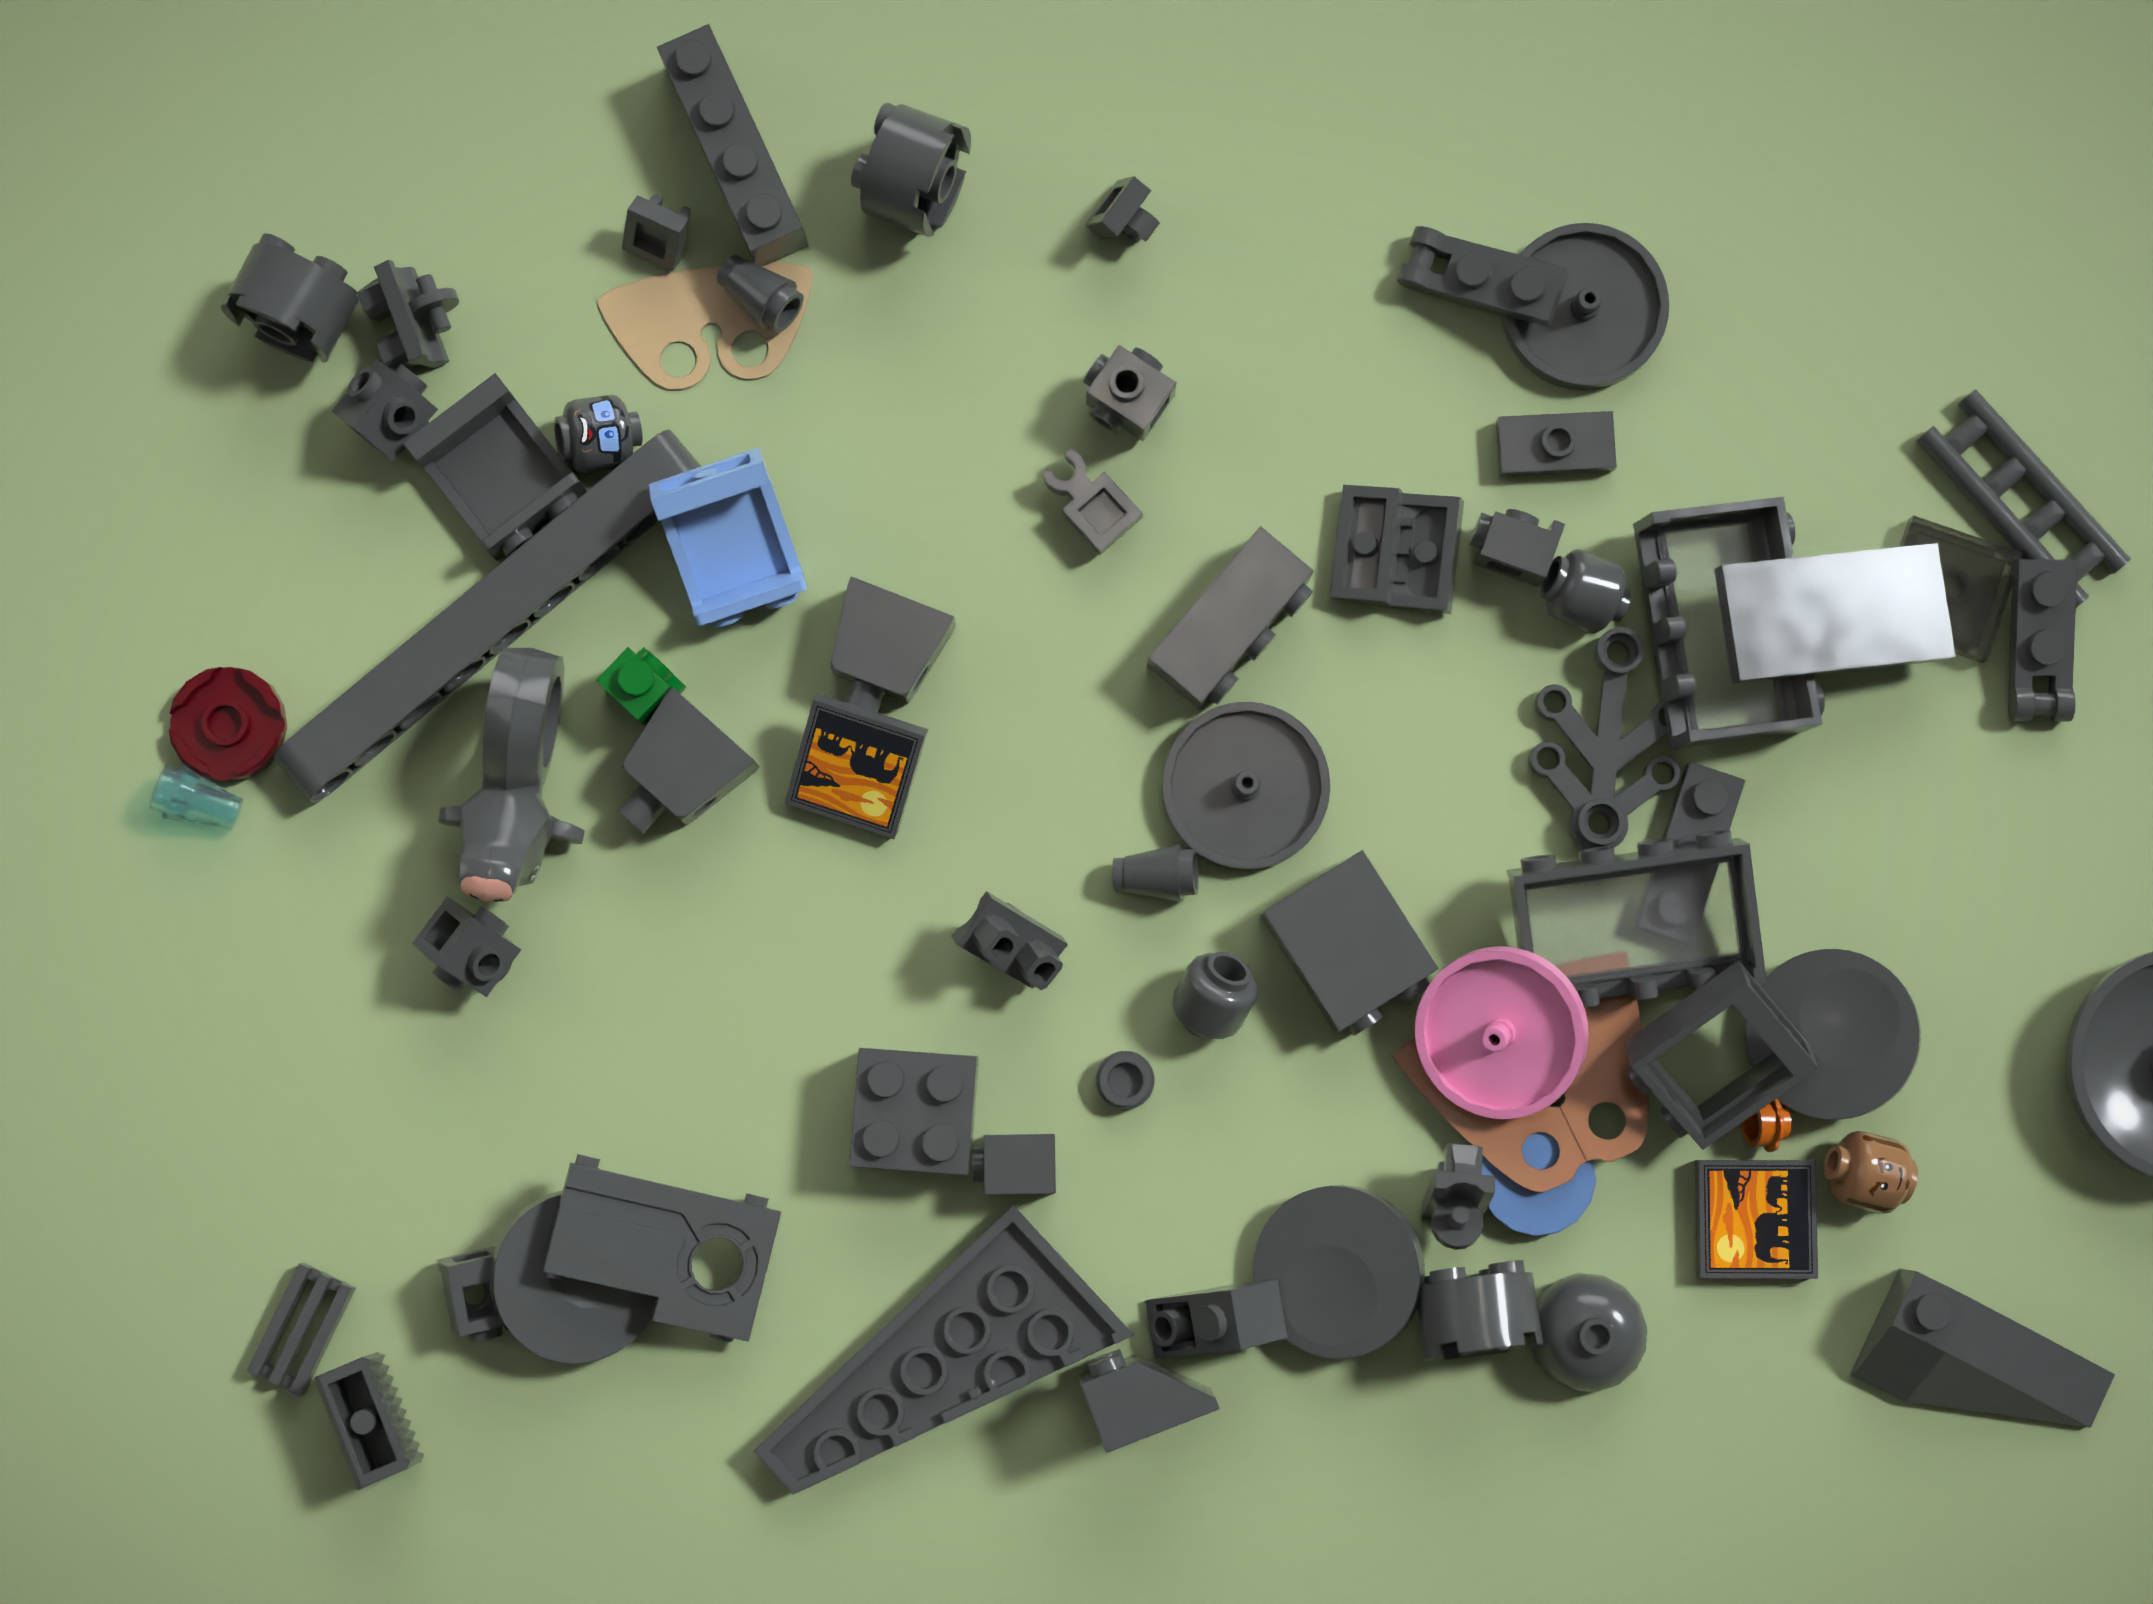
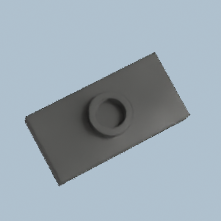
M1613 411L1501 416L1496 420L1500 477L1609 472L1617 468Z

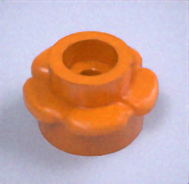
M1776 1098L1742 1122L1741 1131L1745 1142L1750 1147H1764V1150L1767 1152L1776 1151L1780 1146L1779 1141L1787 1139L1791 1132V1116L1788 1108L1783 1104L1781 1105Z

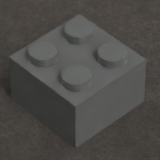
M859 1048L849 1166L970 1175L979 1057Z

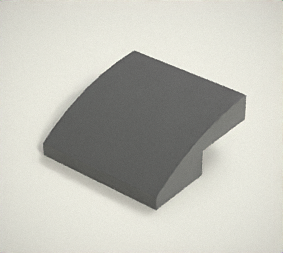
M1343 485L1330 598L1371 606L1451 614L1464 501L1461 497L1403 493L1400 488Z

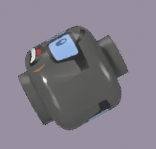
M616 395L572 400L565 405L563 415L555 417L554 420L555 440L560 460L562 462L569 461L578 473L585 474L613 470L633 454V447L641 446L643 442L642 427L638 413L628 412L623 401Z

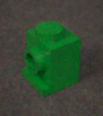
M627 647L596 679L644 727H646L661 701L672 687L680 694L686 688L645 647L637 654Z

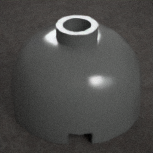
M1576 1273L1556 1281L1551 1287L1548 1286L1538 1295L1537 1305L1544 1345L1530 1349L1533 1351L1536 1362L1550 1379L1571 1390L1598 1392L1619 1385L1637 1369L1646 1351L1647 1325L1640 1304L1623 1285L1603 1275Z

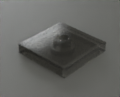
M1913 515L1908 519L1899 547L1938 544L1955 654L1984 663L1989 659L2012 588L2013 559H2021L2023 553Z

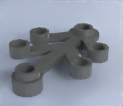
M1616 627L1608 630L1599 638L1595 645L1594 656L1596 663L1604 671L1597 735L1573 707L1571 694L1565 687L1557 684L1548 685L1538 693L1535 699V709L1538 715L1547 721H1554L1592 768L1589 792L1565 765V752L1557 743L1545 741L1538 744L1532 749L1528 758L1529 767L1532 772L1539 777L1548 778L1573 809L1569 820L1570 831L1574 840L1584 849L1605 846L1615 848L1618 846L1628 831L1627 816L1657 792H1665L1673 788L1679 782L1681 776L1680 767L1673 758L1658 756L1645 765L1643 777L1614 796L1617 771L1663 735H1668L1667 727L1662 725L1658 718L1659 710L1663 708V702L1660 701L1651 709L1648 719L1621 739L1628 673L1640 664L1644 656V645L1640 636L1635 631L1626 627ZM1610 644H1620L1625 648L1627 653L1625 662L1614 663L1609 659L1607 649ZM1556 693L1562 698L1563 709L1561 712L1553 713L1545 708L1543 700L1546 694ZM1548 749L1556 755L1557 764L1554 769L1546 770L1539 766L1537 755L1540 750ZM1656 764H1664L1670 769L1671 780L1668 784H1659L1653 779L1652 770ZM1599 813L1607 819L1608 828L1604 834H1595L1590 830L1588 819L1591 814Z

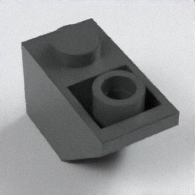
M1278 1279L1233 1284L1145 1300L1155 1359L1243 1350L1288 1338Z

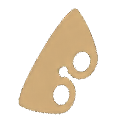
M771 262L762 266L795 281L796 290L804 296L799 314L781 332H776L772 328L762 329L725 288L717 283V275L722 265L671 272L620 285L604 293L598 299V306L612 333L629 357L645 375L663 388L683 390L694 386L704 378L709 370L711 356L709 344L703 340L701 333L703 327L709 323L718 325L722 331L721 337L717 342V348L723 367L731 375L739 378L758 379L770 375L778 368L790 349L810 295L813 278L812 269L804 265L788 262ZM756 332L767 341L768 354L760 365L745 367L734 359L732 345L740 334ZM674 342L689 344L695 350L697 356L693 371L683 377H673L667 374L660 363L664 348Z

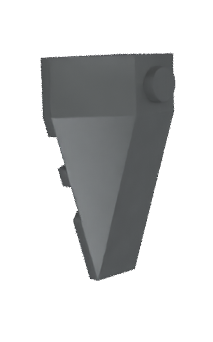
M1900 1268L1850 1375L1905 1402L2091 1428L2115 1376L2114 1373L1978 1301L1917 1271Z

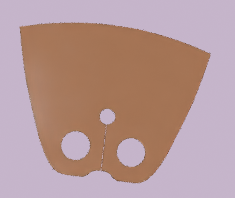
M1626 951L1582 958L1555 966L1563 974L1571 975L1629 967V961ZM1630 994L1599 999V1005L1584 1008L1589 1030L1587 1053L1578 1076L1564 1092V1103L1560 1107L1548 1106L1539 1112L1514 1119L1487 1118L1466 1111L1454 1104L1436 1088L1425 1072L1418 1055L1415 1037L1392 1056L1418 1090L1453 1128L1471 1145L1483 1147L1482 1155L1494 1167L1520 1186L1531 1191L1545 1192L1571 1181L1575 1176L1577 1168L1586 1161L1600 1159L1604 1162H1613L1636 1151L1645 1140L1649 1120V1095L1644 1096L1635 1087L1625 1071V1067L1630 1062L1624 1042L1642 1030L1638 1002ZM1604 1102L1613 1103L1620 1107L1626 1118L1625 1129L1622 1134L1609 1140L1601 1139L1594 1135L1588 1123L1589 1113L1592 1108ZM1538 1132L1547 1133L1557 1141L1560 1149L1559 1158L1550 1168L1543 1170L1534 1169L1524 1160L1522 1146L1526 1138L1531 1134Z

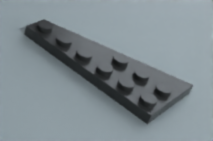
M1013 1205L772 1432L754 1452L794 1495L890 1448L899 1446L920 1434L1021 1389L1044 1376L1083 1360L1091 1354L1134 1336V1333Z

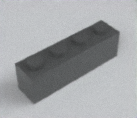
M704 25L657 46L667 75L754 263L762 267L808 247L804 228L710 25Z

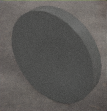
M1575 223L1555 228L1544 233L1525 248L1520 255L1566 267L1569 275L1550 328L1501 314L1506 338L1519 360L1543 380L1574 390L1605 388L1627 379L1638 371L1658 347L1664 335L1669 317L1667 284L1658 263L1650 252L1630 235L1616 228L1595 223Z
M1257 702L1228 703L1208 710L1194 719L1180 733L1172 745L1166 759L1162 777L1164 808L1177 836L1189 849H1195L1197 855L1202 859L1217 866L1233 870L1264 869L1277 865L1299 852L1310 841L1321 825L1327 811L1330 796V775L1327 761L1321 746L1310 730L1284 710Z
M1821 949L1806 952L1789 959L1766 977L1767 984H1761L1760 986L1810 1044L1819 1068L1779 1096L1777 1099L1781 1103L1807 1116L1841 1120L1873 1112L1885 1105L1901 1091L1912 1075L1918 1060L1921 1045V1027L1918 1012L1911 995L1903 983L1889 969L1874 959L1857 952L1842 949ZM1746 1020L1745 1039L1747 1052L1752 1067H1754L1774 1052Z
M1330 1185L1314 1188L1294 1196L1279 1207L1270 1217L1256 1245L1253 1260V1281L1278 1279L1288 1335L1286 1340L1312 1355L1331 1359H1347L1362 1356L1382 1348L1400 1335L1408 1326L1418 1309L1420 1286H1423L1425 1281V1264L1423 1252L1415 1231L1405 1216L1392 1203L1364 1188L1349 1185Z
M558 1191L543 1196L523 1208L508 1223L500 1235L490 1264L489 1286L491 1299L505 1329L528 1350L555 1362L567 1364L589 1363L619 1352L636 1339L651 1320L657 1297L569 1278V1282L546 1277V1272H543L542 1269L563 1192Z

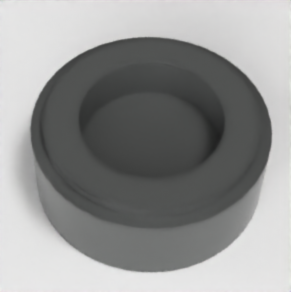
M1119 1051L1108 1056L1101 1063L1096 1076L1097 1089L1102 1099L1112 1107L1125 1110L1142 1105L1150 1097L1155 1083L1154 1072L1149 1062L1140 1054L1132 1051Z

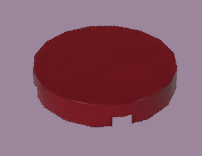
M237 667L206 669L186 681L174 697L169 713L171 714L170 743L182 763L203 777L223 782L250 779L268 768L274 760L275 752L284 743L288 727L285 706L274 687L254 672Z

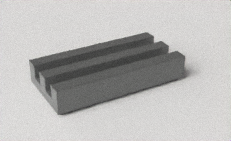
M299 1263L247 1372L255 1376H262L276 1386H283L289 1389V1392L299 1397L304 1395L356 1287L306 1263ZM308 1281L315 1282L275 1367L269 1365L268 1363ZM330 1289L336 1292V1295L297 1376H292L287 1372L327 1290Z

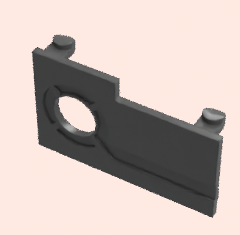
M577 1154L575 1163L570 1162L547 1249L542 1269L543 1272H546V1277L569 1282V1278L654 1296L657 1298L651 1317L652 1321L711 1333L710 1337L722 1341L733 1342V1339L749 1342L781 1211L767 1207L769 1198L746 1193L743 1203L601 1170L598 1168L600 1159ZM714 1238H725L733 1242L739 1249L742 1258L741 1271L737 1279L730 1286L720 1290H709L701 1286L695 1279L692 1271V1259L696 1250L704 1242Z

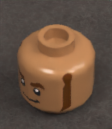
M1855 1131L1847 1134L1838 1146L1834 1145L1829 1149L1824 1161V1175L1829 1180L1831 1192L1834 1198L1845 1206L1877 1214L1891 1213L1901 1204H1905L1910 1200L1917 1185L1918 1168L1915 1161L1912 1160L1908 1148L1896 1139L1865 1131Z

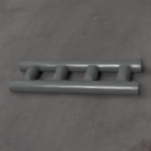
M1975 389L1958 404L1969 416L1967 420L1946 438L1932 426L1916 442L2023 559H2055L2039 542V539L2062 519L2086 544L2070 558L2077 560V608L2089 597L2078 584L2083 577L2101 561L2114 574L2126 565L2131 558ZM1984 434L2008 459L1985 480L1961 456ZM2023 476L2047 501L2024 523L2000 499Z

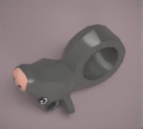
M504 648L499 654L487 696L483 732L482 788L460 806L442 807L439 811L438 823L461 828L462 855L459 865V882L461 890L467 896L485 902L509 901L519 886L533 883L538 875L549 841L578 845L583 842L585 831L573 824L551 816L542 799V788L550 767L562 709L564 690V662L562 656L535 648Z

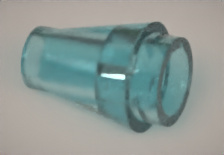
M183 764L179 769L165 765L155 786L150 809L162 812V819L219 826L232 830L239 815L243 798L229 793Z

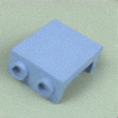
M759 447L649 484L650 500L657 519L661 521L691 602L697 626L710 623L712 627H722L732 624L743 617L744 611L764 604L768 609L788 605L798 598V593L807 589L799 559Z

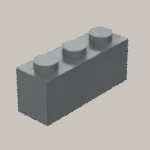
M1260 526L1151 653L1147 660V666L1199 710L1208 699L1218 705L1239 680L1232 673L1235 667L1246 655L1255 661L1275 638L1276 634L1269 628L1281 613L1285 612L1292 618L1311 596L1313 590L1306 584L1310 581L1314 570Z

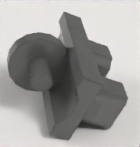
M386 260L374 266L378 278L360 289L357 295L363 311L369 319L381 321L392 316L397 331L377 340V349L383 364L392 369H397L400 364L406 368L418 364L437 368L450 362L439 333L451 329L446 313L459 304L456 290L453 288L437 289L431 274L418 278L415 268L395 267L394 262L391 260Z
M988 891L980 898L977 909L972 917L964 925L958 927L951 935L956 945L1032 989L1036 987L1040 990L1046 989L1062 969L1063 963L1059 956L1068 945L1060 934Z
M1447 1144L1444 1150V1162H1439L1437 1171H1435L1422 1201V1218L1431 1219L1433 1235L1439 1243L1447 1248L1454 1250L1466 1249L1473 1245L1482 1233L1484 1225L1483 1216L1495 1194V1176L1482 1175L1483 1147Z

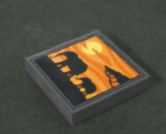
M817 693L812 702L785 804L895 839L900 828L928 729Z
M1695 1160L1697 1278L1818 1279L1816 1160Z

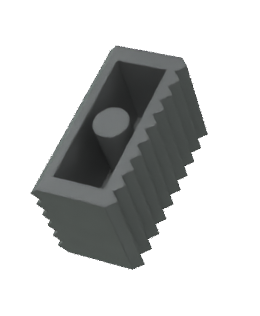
M379 1352L361 1357L314 1377L358 1490L420 1463L424 1456L423 1453L417 1451L420 1443L413 1440L416 1432L408 1429L411 1421L404 1418L407 1410L400 1407L402 1399L395 1396L398 1388L391 1385L394 1377L387 1374L389 1366L382 1363L385 1355Z

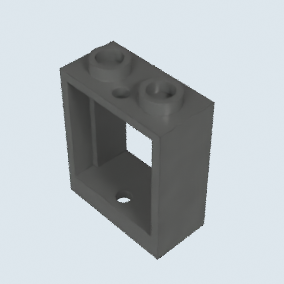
M1739 960L1624 1042L1630 1062L1625 1067V1071L1632 1083L1644 1096H1648L1653 1092L1664 1105L1661 1108V1112L1672 1130L1681 1138L1689 1134L1702 1150L1819 1069L1810 1044ZM1733 1004L1774 1053L1706 1101L1697 1105L1658 1060V1057Z

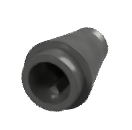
M738 255L729 257L717 275V283L725 288L762 329L772 328L776 332L785 330L795 320L802 308L804 296L796 290L795 281L748 260H744Z
M1181 844L1128 855L1125 858H1114L1112 865L1115 893L1126 892L1127 894L1183 902L1184 896L1198 894L1199 869L1196 850L1182 849Z

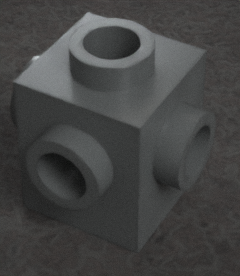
M1121 345L1117 346L1110 358L1101 354L1091 366L1083 381L1084 384L1089 386L1086 392V405L1093 408L1090 416L1111 432L1118 433L1123 428L1142 442L1174 398L1177 382L1160 372L1163 365L1151 354L1137 347L1130 352ZM1128 388L1133 391L1125 393L1120 391V389Z
M375 359L369 368L359 371L352 378L348 385L347 393L333 408L332 412L371 446L394 462L406 447L403 442L429 423V419L438 409L421 395L428 386L408 368L400 364L393 371Z
M448 896L412 943L437 965L432 973L442 982L459 993L468 985L485 997L508 974L512 962L521 951L518 946L504 936L510 927L507 923L482 906L473 914Z

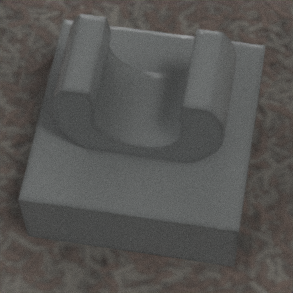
M1135 176L1117 180L1085 226L1101 239L1117 237L1122 232L1135 243H1138L1140 239L1147 241L1160 224L1153 215L1140 207L1152 190Z
M659 194L653 195L649 200L637 195L627 209L622 249L673 272L683 258L690 208L683 206L678 214L662 206L663 196Z

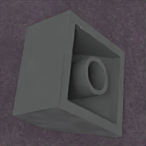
M1120 1349L1089 1360L1087 1362L1089 1372L1080 1375V1384L1106 1453L1220 1409L1211 1388L1136 1354L1123 1358Z

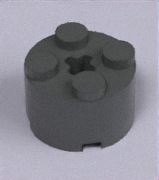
M884 103L875 120L874 134L876 137L869 155L862 153L858 157L853 168L851 185L861 189L860 205L865 214L931 237L934 234L930 225L940 228L944 225L961 191L966 171L957 168L960 151L970 154V131L965 126L904 104L895 106L890 103Z
M264 233L259 243L252 246L221 305V309L239 327L244 317L251 321L258 329L254 337L302 360L313 362L318 354L322 363L327 362L358 303L357 291L343 282L348 272L341 265L322 256H316L312 262L294 253V247L285 240L275 235Z
M1523 1260L1489 1264L1488 1269L1480 1270L1479 1276L1466 1278L1465 1267L1435 1270L1429 1272L1430 1276H1425L1424 1285L1420 1286L1418 1315L1425 1361H1433L1441 1357V1348L1444 1360L1506 1353L1510 1352L1509 1347L1525 1345V1349L1544 1345L1533 1273L1525 1272Z

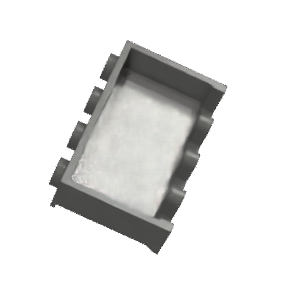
M1784 497L1656 511L1635 522L1633 529L1670 750L1782 734H1796L1823 725L1821 715L1825 707L1824 693L1820 684L1815 682L1814 675L1732 684L1714 569L1726 564L1794 558L1792 545L1795 541V524L1792 516L1786 512Z
M1718 830L1696 834V844L1673 847V839L1661 838L1638 842V852L1615 855L1614 847L1605 846L1580 850V860L1556 863V855L1551 854L1520 859L1521 868L1507 870L1517 947L1541 956L1565 974L1578 992L1584 1008L1599 1005V999L1630 994L1634 999L1638 1000L1658 997V990L1687 986L1696 991L1738 960L1759 985L1767 984L1750 844L1740 838H1732L1730 830Z

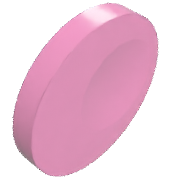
M1505 946L1487 947L1471 951L1457 958L1440 971L1431 981L1421 998L1417 1010L1415 1041L1420 1061L1428 1077L1436 1088L1454 1104L1466 1111L1487 1118H1521L1550 1106L1562 1096L1578 1076L1588 1048L1589 1030L1587 1015L1582 1000L1573 984L1565 974L1548 960L1519 948Z

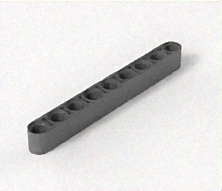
M671 430L662 431L654 436L290 737L275 752L274 760L310 803L318 802L330 795L499 655L504 648L511 645L659 522L650 500V483L701 467V465Z

